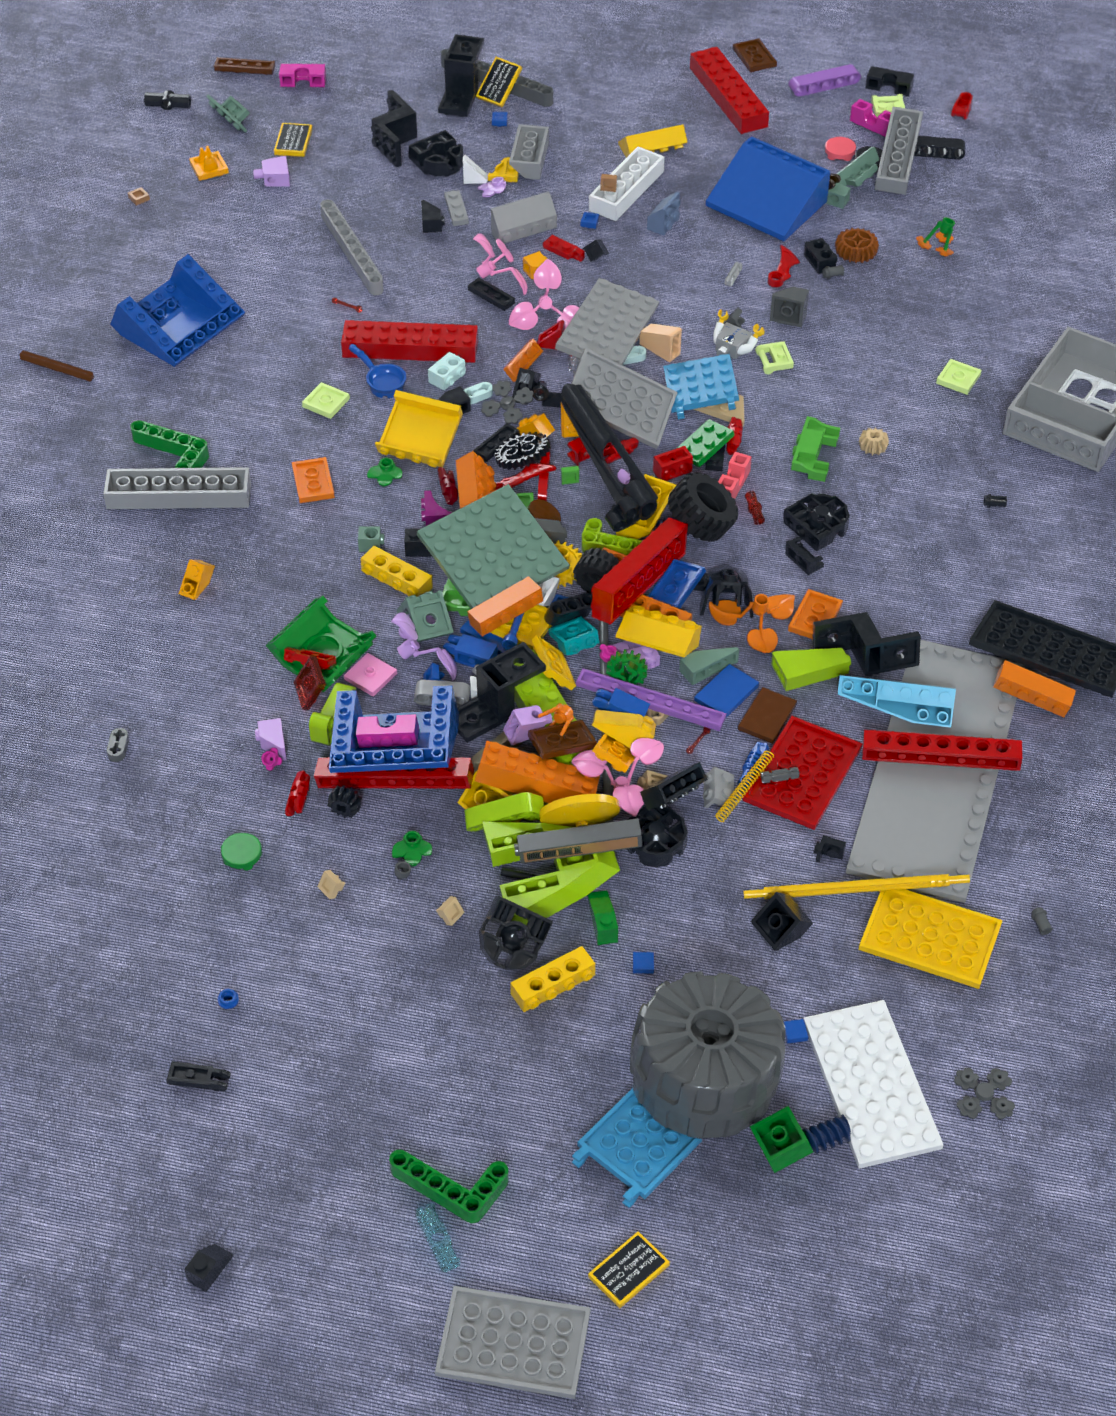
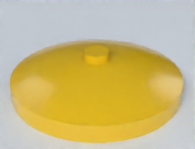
M582 794L565 797L542 807L539 811L540 822L569 827L601 824L617 816L620 812V805L617 798L605 794Z

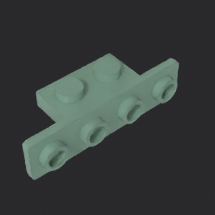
M209 94L206 96L209 99V105L213 109L217 108L216 110L221 116L225 115V119L230 124L233 122V126L238 131L240 129L243 132L247 131L241 122L250 113L237 100L230 96L220 105Z
M870 147L837 174L840 175L841 181L838 184L857 187L864 180L872 177L878 170V166L875 163L879 161L875 147Z

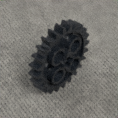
M529 432L527 435L524 433L521 436L516 435L514 439L509 438L510 441L508 442L504 441V445H499L500 449H496L497 453L494 455L499 467L507 468L508 470L514 468L516 470L518 467L522 469L525 465L529 467L531 463L536 464V460H542L541 457L546 456L551 447L546 434L543 435L542 432L531 434Z

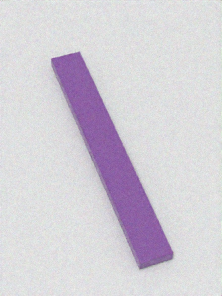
M584 668L576 680V686L597 692L598 689H603L613 693L615 688H618L650 703L648 709L717 731L721 730L727 713Z

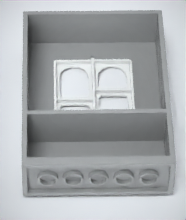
M1067 327L1008 407L1003 434L1099 472L1116 447V402L1111 404L1095 398V395L1101 389H1112L1116 392V344ZM1075 379H1086L1092 384V389L1084 399L1065 392ZM1090 403H1093V404L1099 405V406H1101V407H1104V408L1108 409L1109 412H1108V411H1105V410H1103V409H1100V408H1098V407H1095V406H1093V405H1090Z

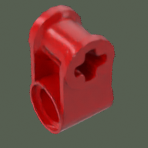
M963 92L959 95L952 108V117L959 116L963 117L964 120L968 118L973 99L971 93Z

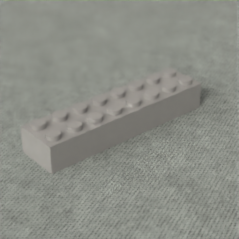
M249 467L107 469L103 495L106 509L249 508L251 478Z

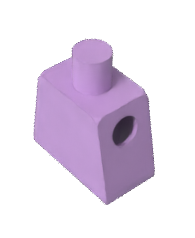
M286 156L263 160L262 169L253 170L254 179L264 178L265 186H290Z
M538 705L514 709L503 729L511 746L529 740L528 730L543 728L546 724L552 723L551 714L538 718V714L542 713Z

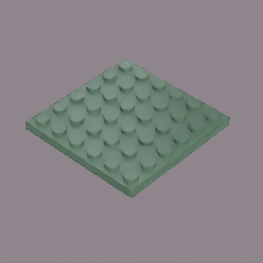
M509 484L417 531L419 539L471 609L528 576L539 585L568 570L570 566Z

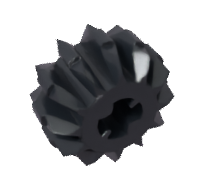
M337 785L328 796L327 806L331 808V812H336L337 816L342 815L344 818L347 816L352 818L361 808L362 797L358 796V791H353L352 787L347 788L346 785L342 787Z

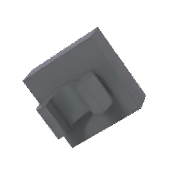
M737 307L724 324L728 322L741 328L745 320L739 316L743 311Z

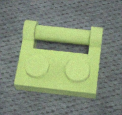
M902 94L882 97L872 95L871 101L875 116L877 117L885 110L892 112V107L905 108Z
M784 341L758 345L755 348L756 354L762 361L765 374L791 369L794 366ZM766 352L770 353L774 363H769Z

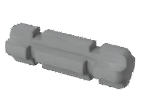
M734 263L725 278V285L729 287L733 285L739 272L742 270V263Z

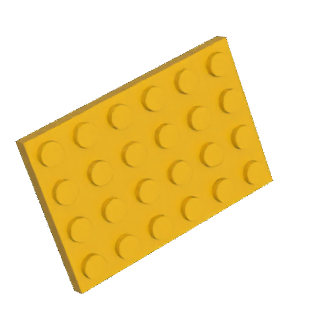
M906 889L880 891L858 950L980 989L1003 920Z

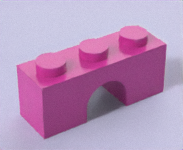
M281 64L279 71L280 87H295L296 82L300 80L309 81L310 87H325V64Z
M862 99L855 102L851 107L850 121L886 137L891 112L885 110L877 117L872 111L873 104Z
M416 714L397 715L395 724L387 728L380 727L377 716L358 717L356 737L359 748L417 745L419 733Z

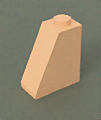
M650 324L640 331V345L664 360L671 362L680 355L682 333L680 327Z

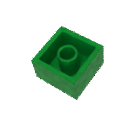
M789 1106L750 1126L774 1173L813 1153L808 1139Z

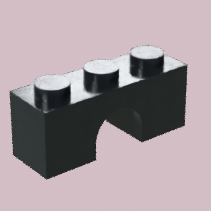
M871 66L867 74L865 88L880 91L883 86H892L895 88L894 94H902L909 97L913 88L915 74Z

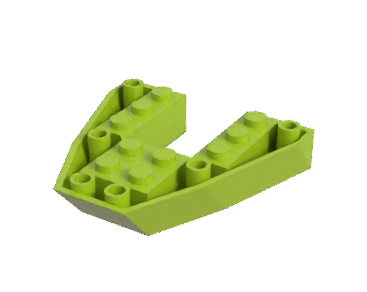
M482 822L484 837L493 867L520 861V856L515 855L514 844H518L517 835L574 828L548 823ZM614 851L554 859L556 872L500 885L501 897L548 918L587 896L618 873L620 868ZM514 914L511 920L522 922L524 925L528 923V920Z

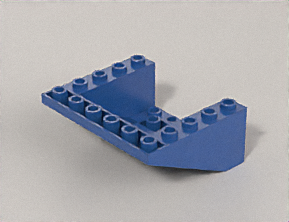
M751 136L742 144L706 199L705 206L785 241L827 202L830 170Z
M187 254L177 261L171 278L136 303L128 296L118 303L110 325L125 339L175 367L243 317L245 311Z
M453 685L433 686L431 711L363 715L356 690L337 691L329 760L330 773L449 767L459 724V712ZM416 714L419 725L417 745L359 748L356 737L358 717L377 716L380 727L387 728L395 724L397 715Z

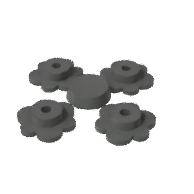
M500 380L492 386V390L496 396L500 395L504 398L501 399L500 403L494 400L483 402L481 412L485 413L487 417H491L493 414H498V409L501 406L507 411L503 414L505 423L516 424L518 420L523 418V415L519 408L514 409L515 401L520 402L522 405L532 402L533 391H530L528 387H524L522 390H517V395L513 398L507 396L508 392L512 390L510 382Z
M964 1068L963 1071L958 1070L956 1072L955 1084L961 1086L964 1090L969 1088L975 1089L976 1097L972 1098L964 1096L963 1100L957 1102V1108L961 1110L960 1114L962 1116L975 1119L978 1113L982 1112L980 1100H991L992 1106L990 1111L995 1113L998 1119H1004L1006 1116L1011 1117L1013 1115L1015 1104L1012 1101H1008L1004 1096L1000 1099L993 1098L994 1089L998 1088L1003 1091L1012 1084V1079L1008 1077L1007 1071L993 1068L991 1074H988L986 1077L989 1083L982 1082L980 1084L977 1081L979 1079L978 1074L974 1073L971 1068Z

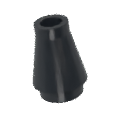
M539 381L532 390L533 398L537 401H544L548 398L549 391L547 384L544 381Z

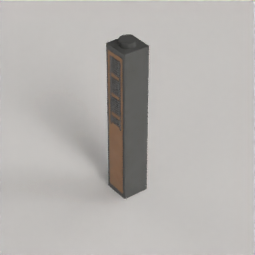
M639 819L517 835L518 844H514L515 855L520 856V862L523 864L642 847V836Z

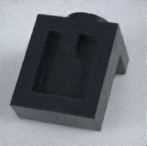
M823 835L821 842H817L814 848L816 862H820L823 854L842 860L845 854L846 842Z

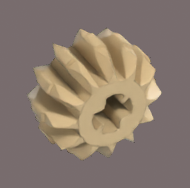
M868 427L867 430H863L859 437V445L861 450L865 451V454L871 453L873 456V454L880 455L881 452L885 453L889 444L887 433L883 432L882 429L877 430L876 427L874 429Z

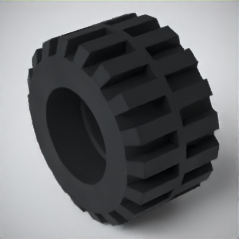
M591 548L586 550L573 570L574 579L577 580L576 583L581 586L580 588L587 591V593H591L593 585L619 563V559L604 549Z

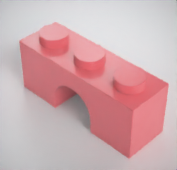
M738 452L733 454L729 462L727 475L722 474L718 481L725 486V489L732 494L731 497L734 499L737 497L750 473L752 456Z

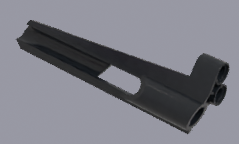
M564 385L561 392L563 408L615 502L612 509L605 516L606 521L614 532H619L634 525L640 519H649L657 509L656 500L658 496L581 385ZM608 443H612L629 469L630 481L628 484L619 482L604 460L603 453Z

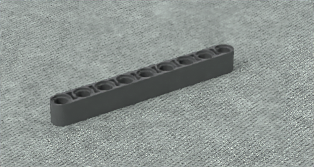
M448 49L441 51V66L443 68ZM477 59L478 82L483 83L491 64ZM521 75L518 76L510 94L544 107L553 105L552 87Z

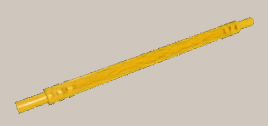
M949 874L772 886L759 890H745L743 893L744 899L762 897L770 899L776 892L788 894L791 897L945 887L950 886V884L970 883V875L949 876Z

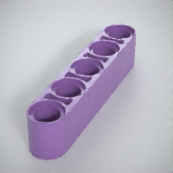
M850 64L793 77L789 81V87L796 96H804L856 84L861 79V75L854 65Z

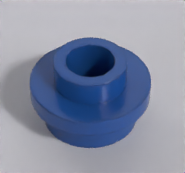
M224 989L218 995V1004L224 1009L234 1008L239 1002V996L233 989Z

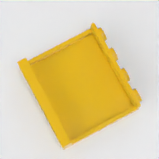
M396 390L394 393L395 403L380 442H375L378 452L383 455H393L399 459H409L415 463H425L431 467H443L463 415L461 406Z

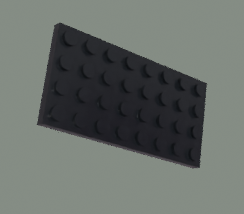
M994 600L970 638L969 645L977 649H982L1012 662L1076 684L1084 689L1092 690L1110 698H1113L1116 692L1115 643Z

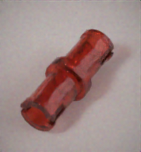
M751 491L745 494L748 511L752 514L754 524L758 525L759 523L761 525L765 522L761 511V503L758 502L756 493L752 491L751 494Z

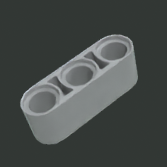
M419 680L416 683L414 701L419 705L432 706L433 686L453 685L457 707L469 702L471 688L467 683Z

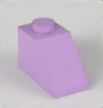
M281 718L257 721L258 729H255L256 741H260L261 748L265 751L277 748L279 757L282 760H286Z

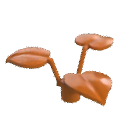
M758 594L755 596L754 602H750L749 606L742 613L741 608L737 607V603L734 601L721 600L718 606L710 601L709 610L712 617L718 623L731 626L736 624L737 618H742L752 608L753 612L760 616L759 630H751L747 635V642L753 649L759 652L771 653L777 646L778 637L773 629L762 628L763 616L765 613H771L773 618L779 620L791 617L794 611L795 595L784 594L768 597L765 594Z

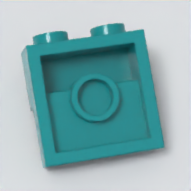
M582 617L548 629L549 636L557 642L558 649L566 656L577 654L583 649L593 648L596 644L600 643L597 629Z

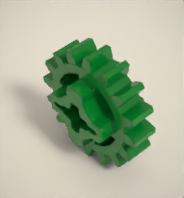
M624 649L623 654L617 651L616 657L611 655L610 661L607 662L606 674L609 677L638 685V682L643 684L644 678L647 677L648 665H645V658L640 659V653L634 655V650L627 653L626 649Z

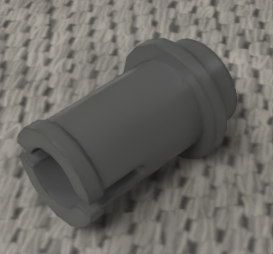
M843 265L835 267L826 266L822 270L823 277L830 279L834 276L844 275Z
M1042 907L1034 909L1031 912V918L1035 920L1040 934L1046 935L1052 932L1053 928L1046 916L1047 911L1043 910Z

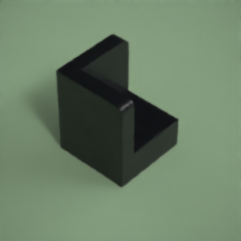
M598 239L583 248L591 262L603 255L609 254L602 240Z

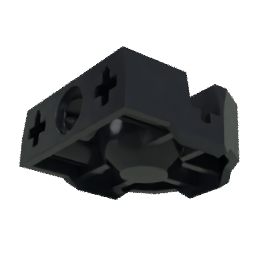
M444 130L410 144L408 157L424 174L448 177L459 172L463 166V145H457L456 139Z
M813 493L785 508L783 513L784 524L816 552L833 543L836 535L840 537L845 535L850 517L847 505L837 496ZM818 518H824L825 521H819Z
M644 806L639 810L636 817L631 816L627 819H639L640 829L642 828V846L645 841L647 845L626 850L631 854L636 851L643 865L655 868L667 866L672 862L673 856L676 853L679 856L684 853L687 845L688 831L684 818L671 807L667 806L660 810H656V808L648 810ZM673 819H677V822L669 828Z
M495 896L479 930L480 949L489 963L504 970L525 969L536 961L538 951L543 945L553 921L501 896ZM514 914L528 920L527 925H524L522 922L511 921ZM489 921L500 926L496 936L484 931ZM518 930H521L523 938H518L516 933ZM527 940L537 943L532 953L524 950L525 942L527 943ZM501 951L509 954L504 965L497 962Z

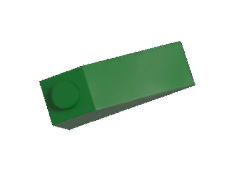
M607 890L589 893L587 898L597 945L618 943L617 920Z

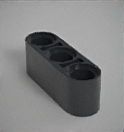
M583 593L552 602L544 615L546 623L556 626L578 617H587L592 610L593 595Z

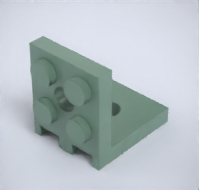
M441 590L436 593L429 591L418 597L416 595L408 596L397 609V614L401 612L409 614L418 635L417 642L454 633ZM427 615L434 617V624H429L426 621Z

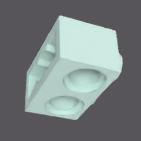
M448 352L428 369L429 383L442 390H446L466 373L465 360Z

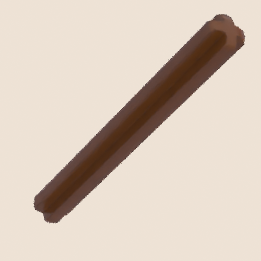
M22 350L19 354L20 359L89 382L94 379V373L25 350Z

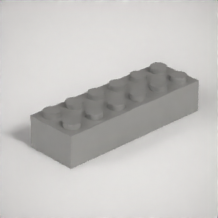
M892 107L876 177L875 190L906 195L923 111Z

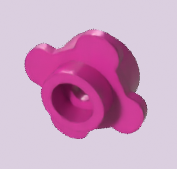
M600 645V658L603 661H610L611 655L616 657L617 648L615 646Z
M271 748L270 751H266L261 756L262 763L269 771H272L276 765L282 764V758L279 757L277 748Z

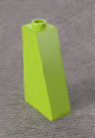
M843 648L772 652L771 665L785 691L849 674L851 659L848 654L846 655Z

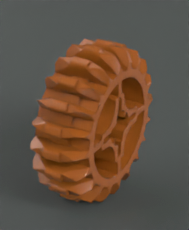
M851 227L850 230L845 229V231H841L836 238L835 247L836 253L839 254V257H843V260H849V263L852 261L863 263V261L868 262L869 259H873L876 256L879 244L877 237H875L874 233H870V230L865 231L864 228L853 229Z

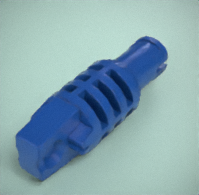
M757 742L742 766L743 773L737 782L738 785L763 752L769 750L767 743Z

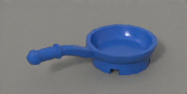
M355 344L349 346V350L356 354L370 369L366 375V381L375 396L383 398V396L393 398L396 390L403 391L407 378L406 372L401 367L389 363L374 366L364 351L357 348Z

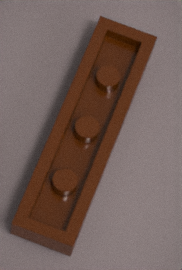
M217 57L214 64V71L273 75L275 69V61Z

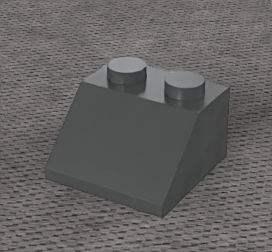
M793 286L773 293L770 321L802 328L807 315L809 290Z

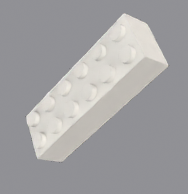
M637 147L610 174L617 175L616 192L600 191V184L589 195V211L617 221L664 172V156Z

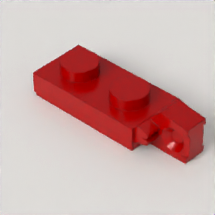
M551 235L543 242L544 249L567 260L573 258L582 262L585 259L584 250L559 237Z
M290 647L284 649V660L291 663L299 661L302 665H316L319 669H328L336 664V656L307 649L298 650Z

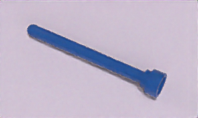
M524 613L514 618L509 634L504 636L502 647L505 650L517 646L518 639L516 635Z

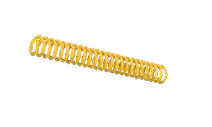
M764 751L741 783L735 788V791H733L720 810H718V813H716L715 817L718 821L725 822L727 817H729L737 803L744 797L743 795H746L761 772L764 771L768 763L774 758L772 752Z

